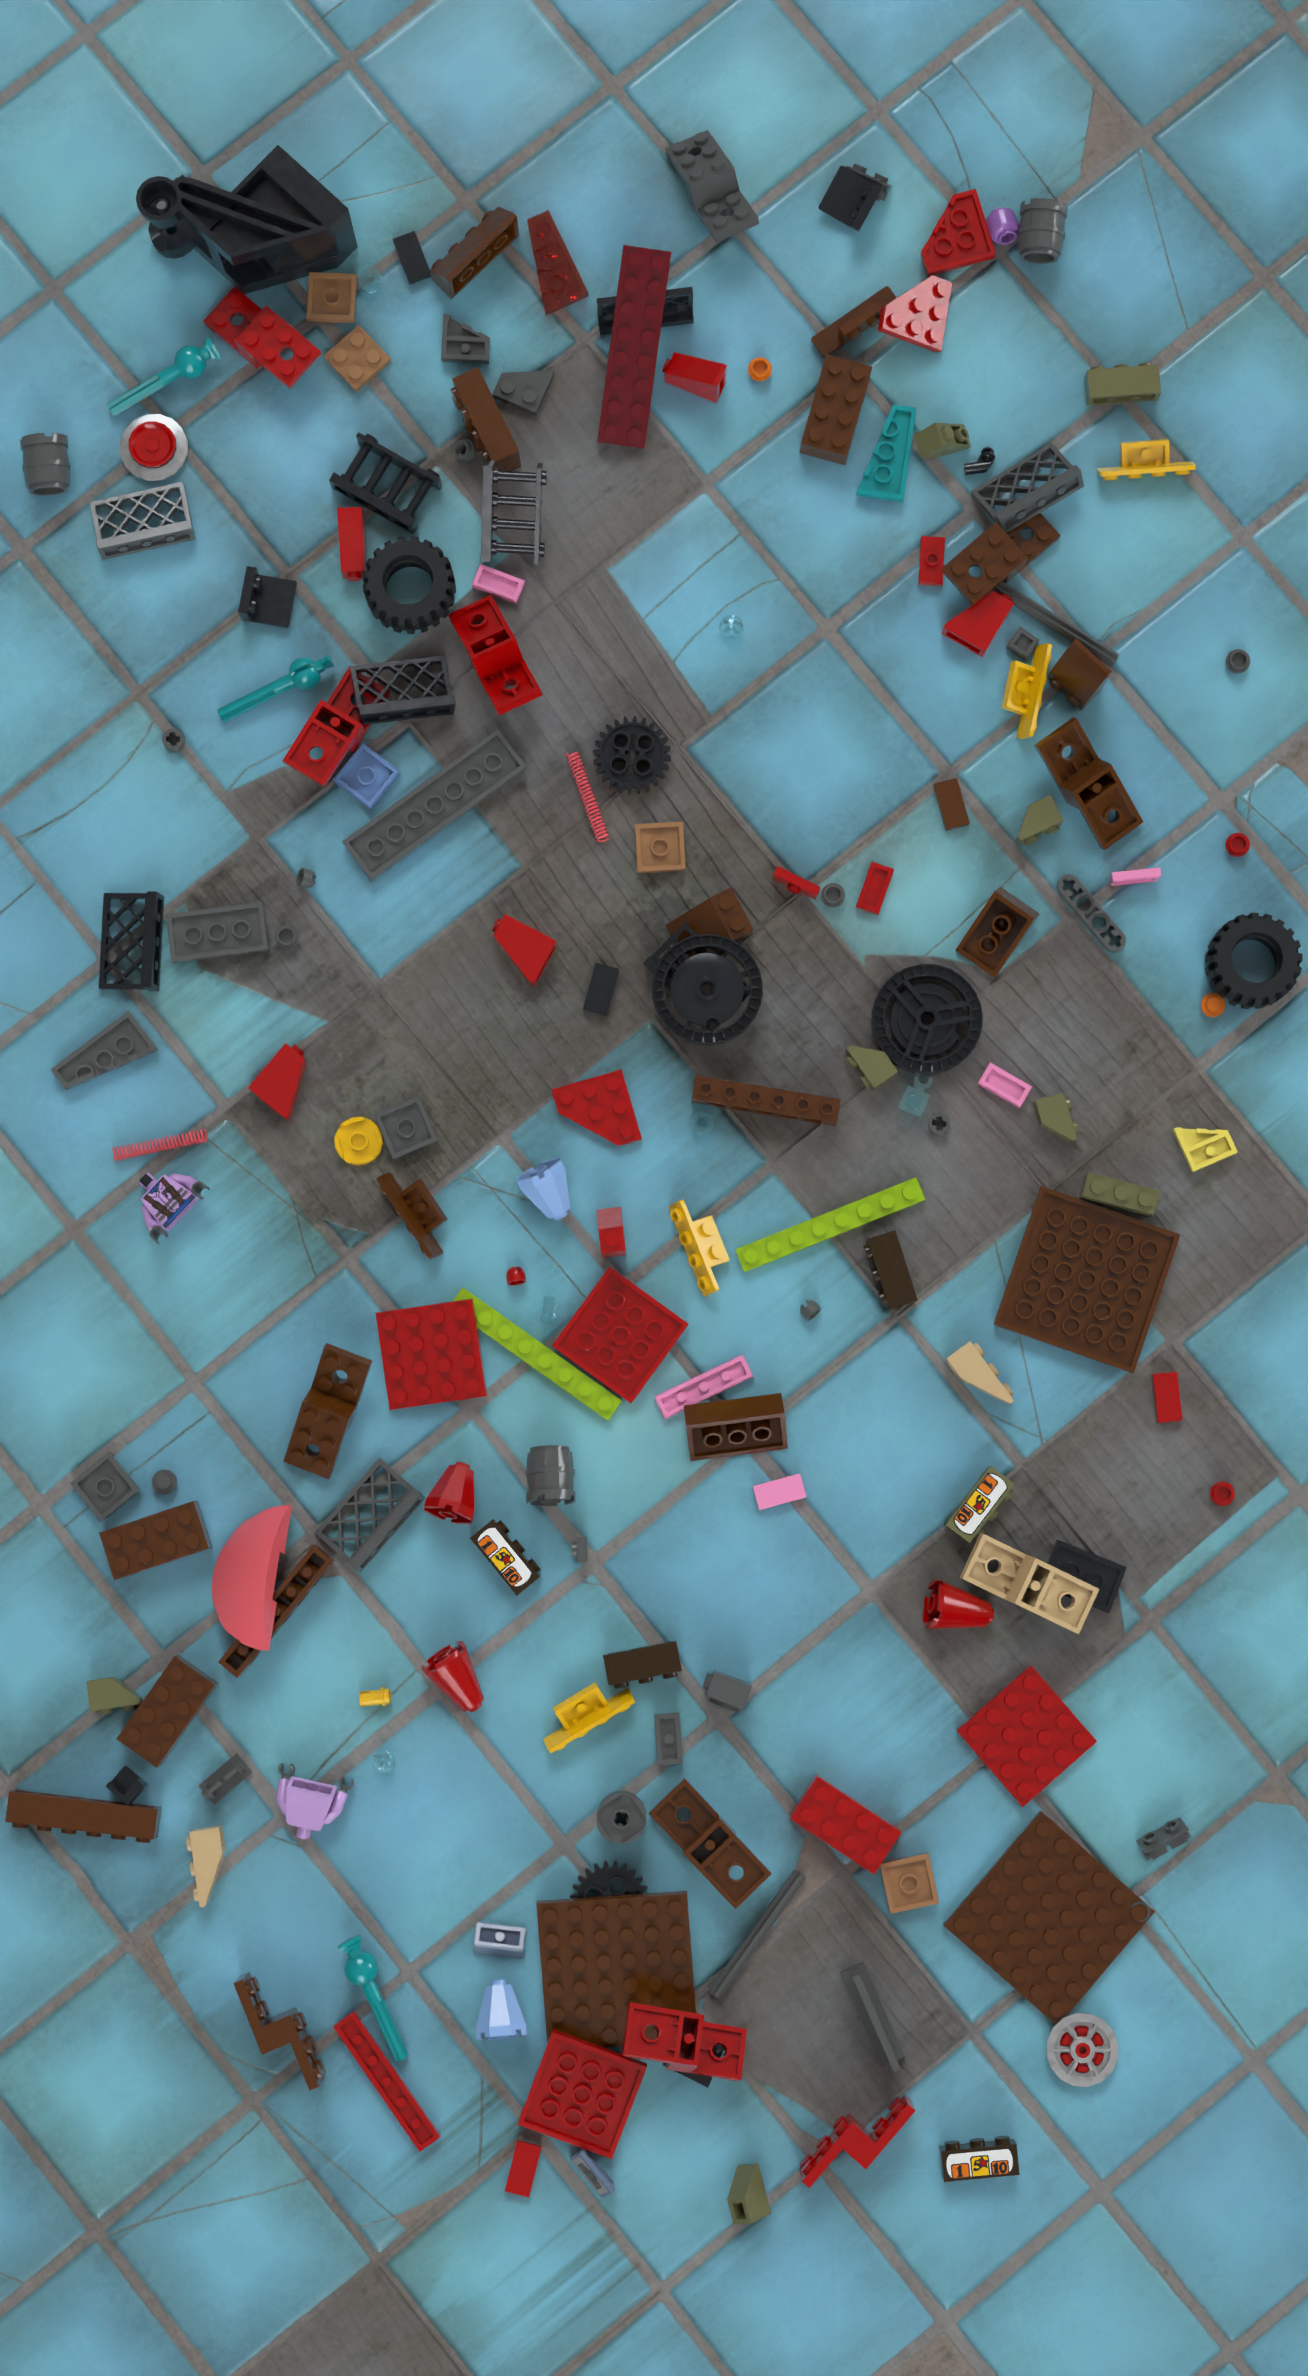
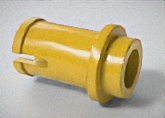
M381 1687L380 1690L359 1691L361 1707L380 1704L385 1707L391 1703L390 1689H385V1687Z

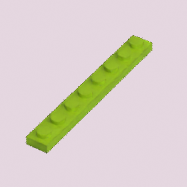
M915 1177L737 1248L735 1252L745 1273L925 1201V1197Z
M462 1287L453 1301L473 1298L478 1329L609 1421L622 1400Z

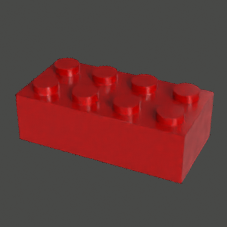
M815 1774L789 1815L791 1820L872 1874L876 1873L901 1834L900 1829L817 1774Z

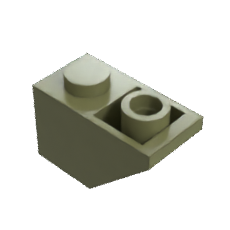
M933 423L914 435L920 456L923 458H938L971 447L968 431L963 424Z
M1051 795L1028 806L1016 839L1017 846L1023 843L1025 846L1031 845L1039 840L1038 836L1044 833L1049 836L1060 830L1059 826H1061L1064 820Z
M851 1045L845 1050L847 1063L852 1069L854 1067L857 1068L861 1074L858 1078L866 1089L870 1087L874 1091L898 1073L893 1063L883 1051Z
M1063 1092L1037 1099L1032 1103L1039 1127L1068 1143L1077 1140L1076 1135H1079L1078 1125L1075 1120L1072 1121L1069 1112L1072 1111V1105L1069 1097L1065 1098Z
M117 1677L86 1681L90 1711L97 1710L98 1715L113 1713L112 1708L122 1707V1711L137 1709V1704H141L143 1701L142 1696Z
M758 2163L740 2164L737 2166L727 2198L733 2224H752L771 2214Z

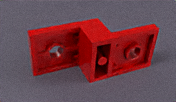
M235 286L203 320L204 325L255 368L258 369L262 365L289 389L321 355V351L267 305L262 310ZM236 315L244 318L240 325H233L231 319ZM284 350H291L294 353L293 357L289 360H284L280 356Z
M492 595L448 614L451 624L467 651L473 669L498 715H502L542 696L536 680L522 657L517 640ZM478 621H483L478 625H474ZM511 685H515L514 688H512V689H507V687H509V686H511Z
M350 666L327 703L323 700L319 701L282 760L286 765L323 787L327 785L347 751L354 753L371 724L362 725L358 722L357 706L351 703L354 690ZM356 673L357 679L365 685L370 680L365 675ZM374 681L369 688L380 694L385 687ZM390 690L383 696L384 698L388 699L391 694ZM365 692L362 705L372 704L376 698ZM313 748H321L323 750V755L320 759L315 760L310 757V751Z
M630 2002L627 2009L622 2056L666 2063L665 2069L739 2082L742 2080L747 2029L704 2022V2015ZM652 2026L656 2029V2039L650 2040L646 2038L644 2034L645 2027ZM719 2044L723 2046L725 2050L724 2057L718 2058L713 2054L712 2048L714 2045Z
M903 2095L901 2099L895 2098L888 2108L890 2112L885 2118L881 2116L873 2124L872 2129L874 2131L872 2133L850 2113L845 2117L840 2116L833 2125L834 2131L829 2136L824 2135L816 2145L817 2151L812 2156L808 2154L801 2162V2181L810 2188L842 2149L863 2168L867 2169L916 2111L912 2101L906 2095Z

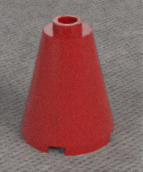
M934 1579L929 1584L928 1589L932 1591L930 1597L925 1596L922 1610L923 1623L927 1624L926 1628L986 1627L988 1623L993 1621L994 1609L991 1608L989 1602L942 1580Z
M457 1641V1647L452 1648L448 1645L432 1655L427 1660L429 1665L427 1667L422 1665L421 1670L462 1711L469 1710L472 1713L483 1705L481 1702L484 1696L466 1645L463 1641Z

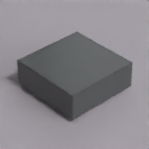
M1019 627L1006 646V649L1026 661L1040 639Z

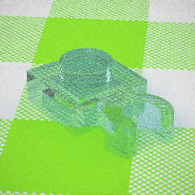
M916 1073L914 1077L915 1087L907 1086L898 1106L899 1110L918 1118L921 1117L930 1097L929 1094L924 1093V1090L928 1089L933 1082V1078L930 1077L926 1084L920 1083L919 1077L921 1073Z

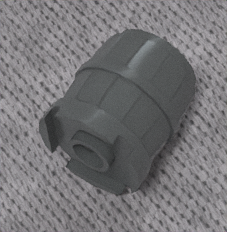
M1033 198L1030 204L1025 205V201L1020 204L1019 214L1021 220L1017 236L1018 253L1022 260L1036 264H1049L1058 260V257L1061 256L1063 240L1065 239V219L1068 212V207L1065 203L1061 207L1058 206V200Z
M35 433L21 437L20 447L21 451H23L22 469L29 493L48 496L68 491L67 488L70 486V462L67 452L68 436L52 433L53 437L45 436L44 433Z
M543 1445L530 1448V1452L527 1455V1470L525 1471L528 1487L526 1503L531 1502V1505L557 1506V1503H560L561 1500H564V1505L575 1503V1491H573L575 1469H573V1457L569 1447Z
M616 1791L607 1795L601 1801L597 1811V1826L601 1835L607 1841L616 1844H628L635 1841L643 1833L646 1825V1809L643 1802L635 1794L628 1791ZM616 1813H627L626 1825L615 1823Z

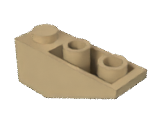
M969 1341L944 1359L959 1380L1007 1405L1014 1402L1011 1397L1014 1395L1013 1391L1007 1383L1001 1384L997 1378L999 1372L992 1363L987 1364L982 1358L985 1354L977 1343L972 1344Z
M222 1825L193 1829L189 1832L190 1836L186 1837L188 1852L192 1851L193 1861L190 1862V1872L192 1877L195 1876L197 1885L193 1887L195 1902L199 1901V1907H205L209 1903L226 1851Z

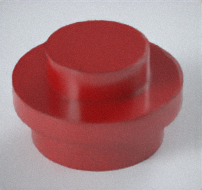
M1233 833L1227 838L1225 848L1231 856L1242 857L1248 852L1250 842L1244 834Z
M1220 1481L1211 1487L1210 1498L1214 1504L1227 1506L1234 1500L1235 1491L1231 1484Z

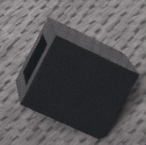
M124 1766L114 1779L108 1782L106 1787L125 1804L130 1805L148 1783L128 1766Z

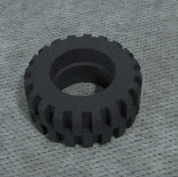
M411 536V541H405V537H398V542L393 544L391 540L385 542V548L383 550L377 548L373 552L374 558L368 559L366 563L367 570L363 571L364 595L373 616L379 619L386 628L391 626L393 631L398 633L406 630L407 634H415V630L421 629V633L428 631V626L433 625L436 627L439 625V619L441 617L446 618L450 613L449 607L453 606L455 601L454 593H456L453 570L448 558L444 557L443 551L438 546L434 548L432 542L425 539L422 543L419 541V537ZM406 567L420 568L426 571L432 580V588L429 594L414 604L398 603L391 599L387 592V583L391 576L398 570Z
M1250 913L1248 916L1242 914L1224 924L1210 941L1207 947L1208 952L1205 954V962H1207L1205 972L1206 975H1210L1211 980L1209 984L1211 987H1216L1219 991L1217 994L1222 998L1226 997L1229 999V1004L1233 1006L1239 1004L1243 1009H1250L1251 1007L1256 1009L1263 1008L1266 1005H1272L1296 984V979L1302 970L1300 963L1303 961V954L1298 951L1301 947L1299 940L1295 941L1292 937L1295 933L1291 928L1289 930L1283 927L1285 922L1282 920L1274 921L1272 920V915L1264 914L1263 916H1259L1258 913ZM1244 940H1256L1269 948L1275 960V970L1269 979L1261 983H1253L1238 975L1232 964V952L1237 944Z

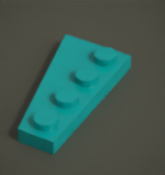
M893 404L855 496L903 503L917 408Z

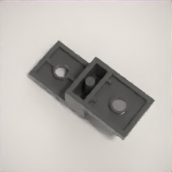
M708 130L697 133L695 136L677 142L665 149L668 159L685 183L691 207L716 243L759 224L757 214L739 189L734 166Z

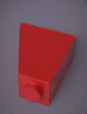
M674 352L671 359H666L662 372L665 373L666 383L717 403L726 384L727 365Z
M362 507L337 508L341 573L343 578H347L348 581H360L363 578V571L367 570L366 520Z
M992 591L974 606H970L944 625L941 634L983 658L1012 610L1014 602L1011 601L1008 595Z
M504 914L502 920L498 918L493 926L492 931L495 932L493 935L494 939L528 983L535 987L557 946V942Z
M285 1043L248 1088L284 1119L289 1121L292 1117L307 1061L302 1057L305 1053L295 1044L290 1047Z
M621 1207L597 1209L602 1258L625 1256L626 1247Z

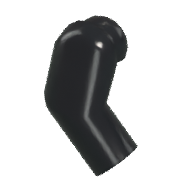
M985 447L982 449L981 455L976 462L964 463V474L973 475L987 472L995 461L994 450L990 447Z

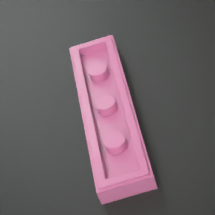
M740 1355L654 1398L664 1419L683 1411L684 1405L698 1404L752 1378L753 1375L744 1356Z

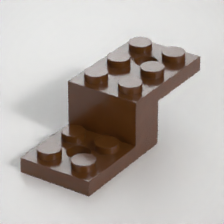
M1041 513L1008 533L995 522L944 565L941 571L967 601L974 606L1002 581L1008 583L1054 544L1061 535ZM1028 529L1032 532L1033 537L1030 540H1024L1020 536V531ZM972 566H977L981 569L982 575L972 577L969 574V569Z
M1071 718L1034 745L1065 801L1080 810L1102 849L1106 850L1143 823L1113 766L1097 756L1076 718ZM1066 746H1070V755L1066 758H1063V749ZM1111 810H1115L1116 816L1114 820L1108 822L1107 814Z
M326 1343L311 1389L302 1401L283 1462L330 1479L344 1436L354 1420L372 1360ZM336 1371H344L348 1378L342 1379L338 1377ZM308 1445H316L320 1452H312Z
M685 1778L649 1812V1815L683 1850V1854L735 1909L772 1874L737 1837L736 1832ZM681 1807H687L691 1811V1817L686 1821H681L677 1818V1810ZM735 1865L743 1869V1876L737 1880L729 1876V1869Z
M250 1972L241 1975L233 1984L261 2054H266L290 2043L309 2091L319 2087L324 2079L323 2074L326 2073L322 2060H317L314 2053L316 2044L311 2035L308 2036L304 2027L307 2026L303 2013H298L295 2007L268 2019L267 2015L270 2014L269 2008L265 2000L261 2001L258 1991H260V1986L256 1977H251Z

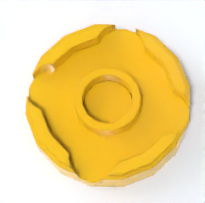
M352 1117L339 1126L334 1137L335 1149L339 1156L347 1163L356 1166L366 1165L374 1161L381 1153L383 1135L379 1127L371 1120L364 1117Z

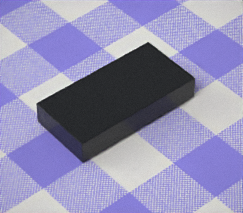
M415 231L394 238L393 243L409 285L430 278L431 273Z
M595 963L583 1010L607 1016L619 973L618 968Z

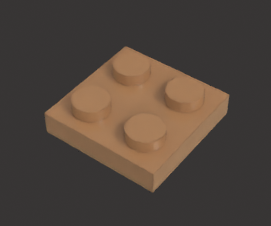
M309 272L307 321L355 323L357 274Z
M360 325L355 327L324 355V359L356 393L391 363V358Z
M683 822L635 824L637 874L686 871Z
M928 1852L881 1863L880 1870L890 1914L939 1903Z

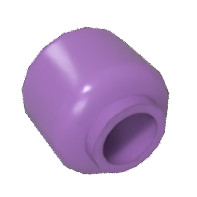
M1001 207L994 209L986 219L992 241L1002 245L1012 243L1016 239L1019 229V223L1014 211L1010 208Z

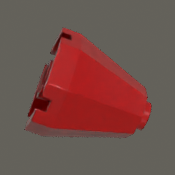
M463 1462L449 1465L427 1496L424 1504L425 1512L441 1520H445L447 1517L452 1519V1523L472 1525L475 1511L474 1471L470 1469V1465Z

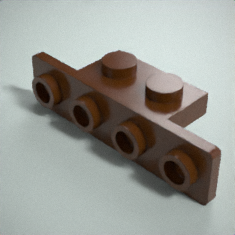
M888 286L884 287L813 336L811 342L821 356L825 358L826 354L830 355L849 341L856 340L869 327H875L879 323L881 307L897 297Z
M390 1172L379 1176L377 1181L380 1184L381 1191L388 1196L395 1212L402 1217L406 1223L407 1230L420 1244L421 1251L429 1259L443 1254V1250L431 1232L448 1219L421 1179L417 1180L403 1191Z

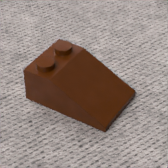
M1076 638L1051 669L1047 678L1054 690L1061 691L1067 696L1066 700L1071 706L1083 710L1102 691L1112 671Z
M731 887L707 899L666 925L671 936L685 922L698 935L716 934L730 938L737 943L753 935V928ZM687 930L679 936V941L691 937ZM696 950V955L708 953L706 950ZM692 952L688 953L687 955L689 957H692Z
M999 887L994 891L955 951L995 978L1029 932L1040 913L1002 887Z

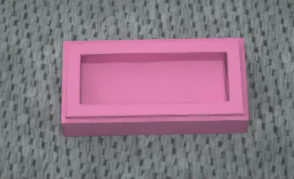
M480 564L473 580L472 588L517 604L525 585V580Z
M1159 867L1112 872L1108 877L1109 886L1157 882L1161 877V870Z
M991 1062L977 1083L1017 1108L1021 1107L1032 1088L1029 1084Z
M800 1473L752 1486L759 1510L807 1497Z

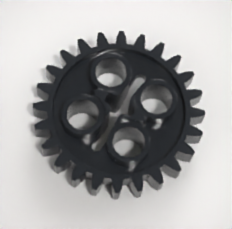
M624 716L623 724H620L615 719L614 728L607 724L606 729L608 733H599L603 741L595 740V745L600 749L593 750V755L599 757L594 759L593 762L594 765H601L596 769L597 774L604 773L602 782L610 780V789L618 785V793H621L623 788H627L628 795L631 794L632 789H636L639 795L641 787L650 791V783L658 786L656 778H665L661 770H669V765L664 762L671 761V756L665 754L671 751L670 746H663L668 741V738H660L662 729L654 731L655 723L652 722L647 726L646 718H643L641 723H637L636 716L633 717L632 722H628L627 717ZM635 735L636 756H634L633 775L629 776L631 736ZM618 738H624L628 743L620 748L614 742ZM642 740H648L652 745L648 749H641L638 744ZM620 761L626 767L622 771H616L612 767L613 764ZM645 763L650 769L646 773H641L637 771V766Z
M604 1860L603 1868H600L597 1863H594L595 1871L593 1872L586 1868V1878L578 1875L581 1885L573 1884L572 1887L578 1892L570 1894V1898H587L588 1890L593 1888L600 1892L601 1897L623 1895L627 1892H630L631 1895L643 1894L648 1889V1886H640L643 1880L642 1876L634 1878L635 1868L627 1872L626 1863L620 1869L616 1860L612 1867H609L607 1860ZM615 1879L621 1880L624 1888L618 1892L613 1891L610 1887L611 1881Z

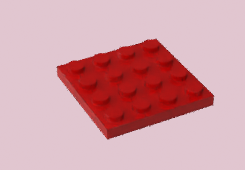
M609 1267L553 1343L552 1347L632 1404L689 1324Z
M473 1298L375 1313L390 1410L488 1396Z
M1031 1665L956 1730L1022 1807L1097 1742Z
M553 2029L518 2119V2125L612 2159L645 2074L647 2063L628 2056H622V2054Z

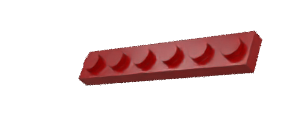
M355 2010L333 2026L419 2152L440 2138L441 2134Z

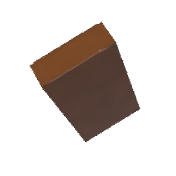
M953 778L934 783L933 787L945 830L949 831L968 826L970 822L958 779Z

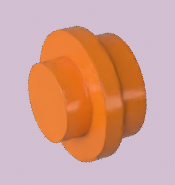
M758 357L749 363L748 373L753 380L762 382L770 377L772 366L767 359Z
M1209 993L1201 1000V1010L1208 1017H1217L1225 1010V1001L1219 994Z

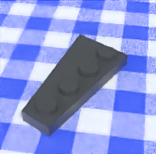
M127 1011L50 1070L63 1087L68 1090L158 1051V1048L133 1015Z

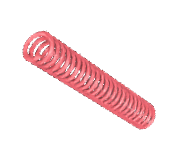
M580 752L570 755L566 753L567 760H569L568 763L570 764L569 767H571L572 774H574V781H576L581 799H583V806H586L587 816L589 817L590 824H592L591 827H593L592 830L594 831L595 838H597L596 841H607L609 838L599 840L607 837L609 834L607 833L608 830H604L606 829L605 823H601L604 821L601 819L603 816H599L601 812H598L600 810L598 808L599 805H596V798H593L595 796L592 794L594 791H590L592 790L591 784H587L590 781L587 780L588 777H585L587 773H584L586 771L584 769L585 766H582V759H579L581 757L579 755Z
M204 1128V1138L203 1132L200 1129L201 1139L198 1130H196L197 1139L194 1131H192L193 1139L191 1132H188L189 1139L185 1132L186 1142L181 1133L182 1143L179 1134H177L178 1143L175 1135H173L174 1143L172 1136H169L170 1144L166 1136L167 1147L163 1137V1147L160 1138H158L159 1147L156 1139H154L155 1147L153 1140H150L151 1148L147 1140L148 1151L144 1141V1151L141 1142H139L140 1151L137 1143H135L136 1151L134 1144H131L132 1152L128 1144L129 1155L126 1145H124L125 1155L122 1146H120L121 1155L119 1148L116 1147L117 1156L113 1147L114 1161L123 1160V1158L127 1159V1157L130 1159V1157L134 1158V1156L138 1157V1155L142 1156V1154L146 1155V1153L149 1155V1153L153 1154V1152L157 1153V1151L161 1152V1150L165 1151V1149L168 1151L169 1149L172 1150V1148L184 1147V1145L187 1147L188 1145L191 1146V1144H199V1142L201 1144L203 1142L206 1143L207 1132Z

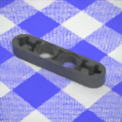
M1067 874L1062 876L1056 885L1058 894L1106 951L1110 953L1120 952L1126 944V937L1074 875ZM1063 881L1066 883L1071 881L1073 883L1071 888L1075 894L1080 890L1081 893L1073 901L1070 899L1073 893L1069 889L1066 891L1062 889L1064 886ZM1081 898L1087 899L1090 903V908L1086 911H1081L1077 907V901ZM1102 917L1105 920V927L1099 930L1094 928L1092 925L1093 918ZM1109 927L1112 928L1109 932L1111 937H1118L1120 939L1118 942L1119 947L1116 945L1111 947L1109 945L1111 939L1107 934L1104 938L1101 936Z

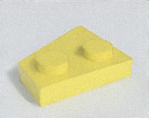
M1181 1127L1173 1129V1133L1192 1173L1238 1153L1228 1130L1182 1129Z

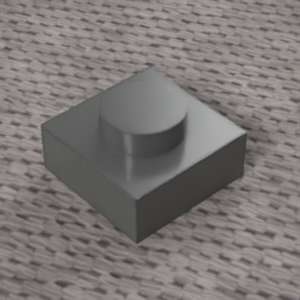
M577 1537V1542H572V1557H577V1562H587V1537Z

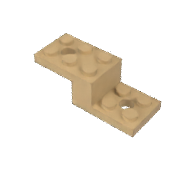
M983 1533L979 1534L959 1577L1077 1634L1080 1633L1099 1592L1098 1588ZM996 1559L998 1569L990 1573L987 1569L988 1562ZM1065 1594H1069L1072 1598L1071 1604L1064 1608L1061 1605V1598Z

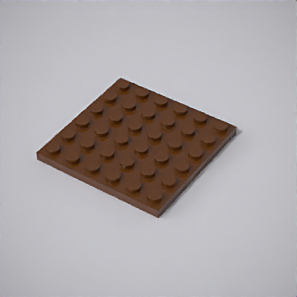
M1040 1186L993 1325L1133 1374L1180 1234Z
M1039 1811L943 1925L1048 2019L1057 2024L1071 2012L1155 1911L1149 1907V1918L1146 1921L1138 1922L1147 1916V1907L1143 1904L1133 1907L1132 1905L1136 1902L1144 1901L1042 1811Z
M687 1891L537 1901L547 2043L552 2030L555 2029L601 2047L623 2046L627 2009L630 2002L696 2013ZM652 2026L645 2027L644 2034L646 2038L650 2040L656 2039V2029Z

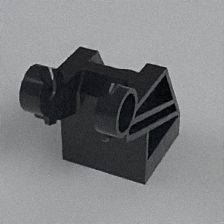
M279 145L232 192L185 177L183 174L174 180L162 176L151 177L144 181L137 190V207L141 215L150 222L148 228L154 248L159 254L166 258L176 259L185 256L194 249L243 294L307 277L309 272H324L338 268L358 247L349 209ZM158 202H166V207L164 209H158ZM175 227L176 232L170 235L167 233V229Z

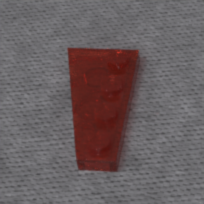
M549 210L527 219L545 315L547 316L589 297V293Z

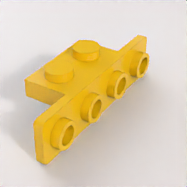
M1168 439L1120 442V467L1098 468L1097 474L1103 477L1104 480H1116L1119 475H1127V478H1141L1142 474L1151 473V476L1159 477L1165 476L1166 472L1175 471L1176 475L1189 474V470H1196V464L1191 461L1170 463Z
M1049 643L1035 647L1031 666L1019 661H1012L1010 663L1001 708L1021 715L1017 738L1019 739L1033 737L1037 729L1038 711L1042 705L1043 687L1047 681V668L1052 657V644Z
M683 1199L668 1207L670 1217L676 1226L679 1240L688 1256V1263L694 1271L698 1288L705 1297L719 1290L711 1268L726 1263L730 1259L712 1215L692 1222L685 1201Z
M594 1682L554 1706L553 1710L563 1727L543 1739L549 1753L563 1749L569 1742L583 1737L592 1728L606 1723L612 1716L629 1709L635 1703L630 1690L627 1688L606 1700L598 1685Z

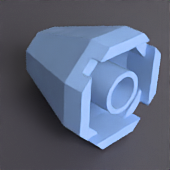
M558 1157L544 1161L539 1164L540 1167L536 1169L532 1167L515 1178L521 1191L548 1219L554 1218V1220H559L568 1215L567 1211L570 1209L566 1171L561 1159Z
M506 1980L491 1981V1986H486L476 2025V2039L483 2040V2035H485V2038L488 2037V2040L519 2037V2032H521L523 2037L528 2036L527 2023L512 1985L506 1984Z

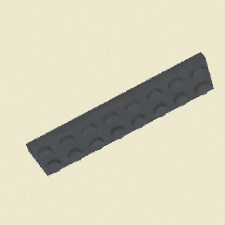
M497 729L342 842L372 882L517 777L527 767L499 729Z

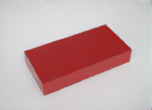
M871 862L855 908L879 915L894 872L893 868Z
M1178 1373L1152 1374L1157 1423L1183 1421Z
M517 2139L505 2192L529 2198L541 2145Z

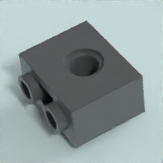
M713 1670L712 1674L707 1673L703 1689L706 1690V1696L710 1697V1702L741 1713L745 1708L752 1685L749 1682Z

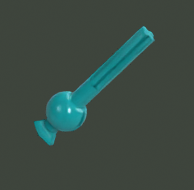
M209 336L204 345L199 349L196 346H184L177 351L174 357V364L106 405L111 414L116 416L181 376L187 379L200 377L207 367L206 361L209 359H221V356Z
M329 655L315 662L309 657L297 658L291 663L289 674L217 709L218 714L224 723L294 687L305 691L311 690L319 684L321 680L320 673L325 671L326 668L334 667V664Z
M361 1935L349 1938L337 1946L349 1957L345 1962V1976L354 1985H361L395 2062L402 2061L409 2054L375 1981L379 1969L378 1962L369 1952L361 1951Z

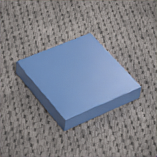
M362 742L333 778V782L368 809L372 810L401 772Z

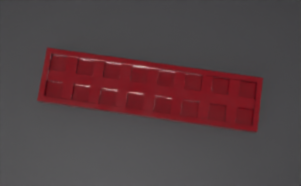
M623 245L597 442L645 448L670 267V251Z

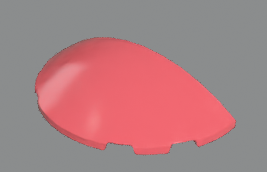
M281 1505L263 1510L242 1523L223 1546L214 1567L212 1600L220 1623L240 1643L257 1650H270L277 1602L272 1599L279 1555L285 1554L291 1505Z

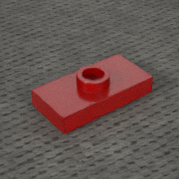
M921 536L918 585L942 586L943 573L941 568L944 566L945 537Z
M779 866L776 867L772 879L786 885L788 891L796 895L802 893L816 900L820 892V886Z

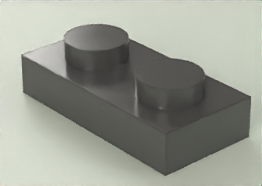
M679 1712L654 1714L658 1765L683 1763Z

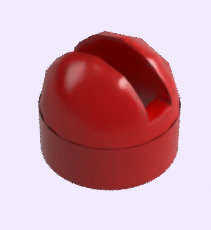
M510 1267L506 1273L507 1285L514 1286L526 1282V1275L521 1267Z

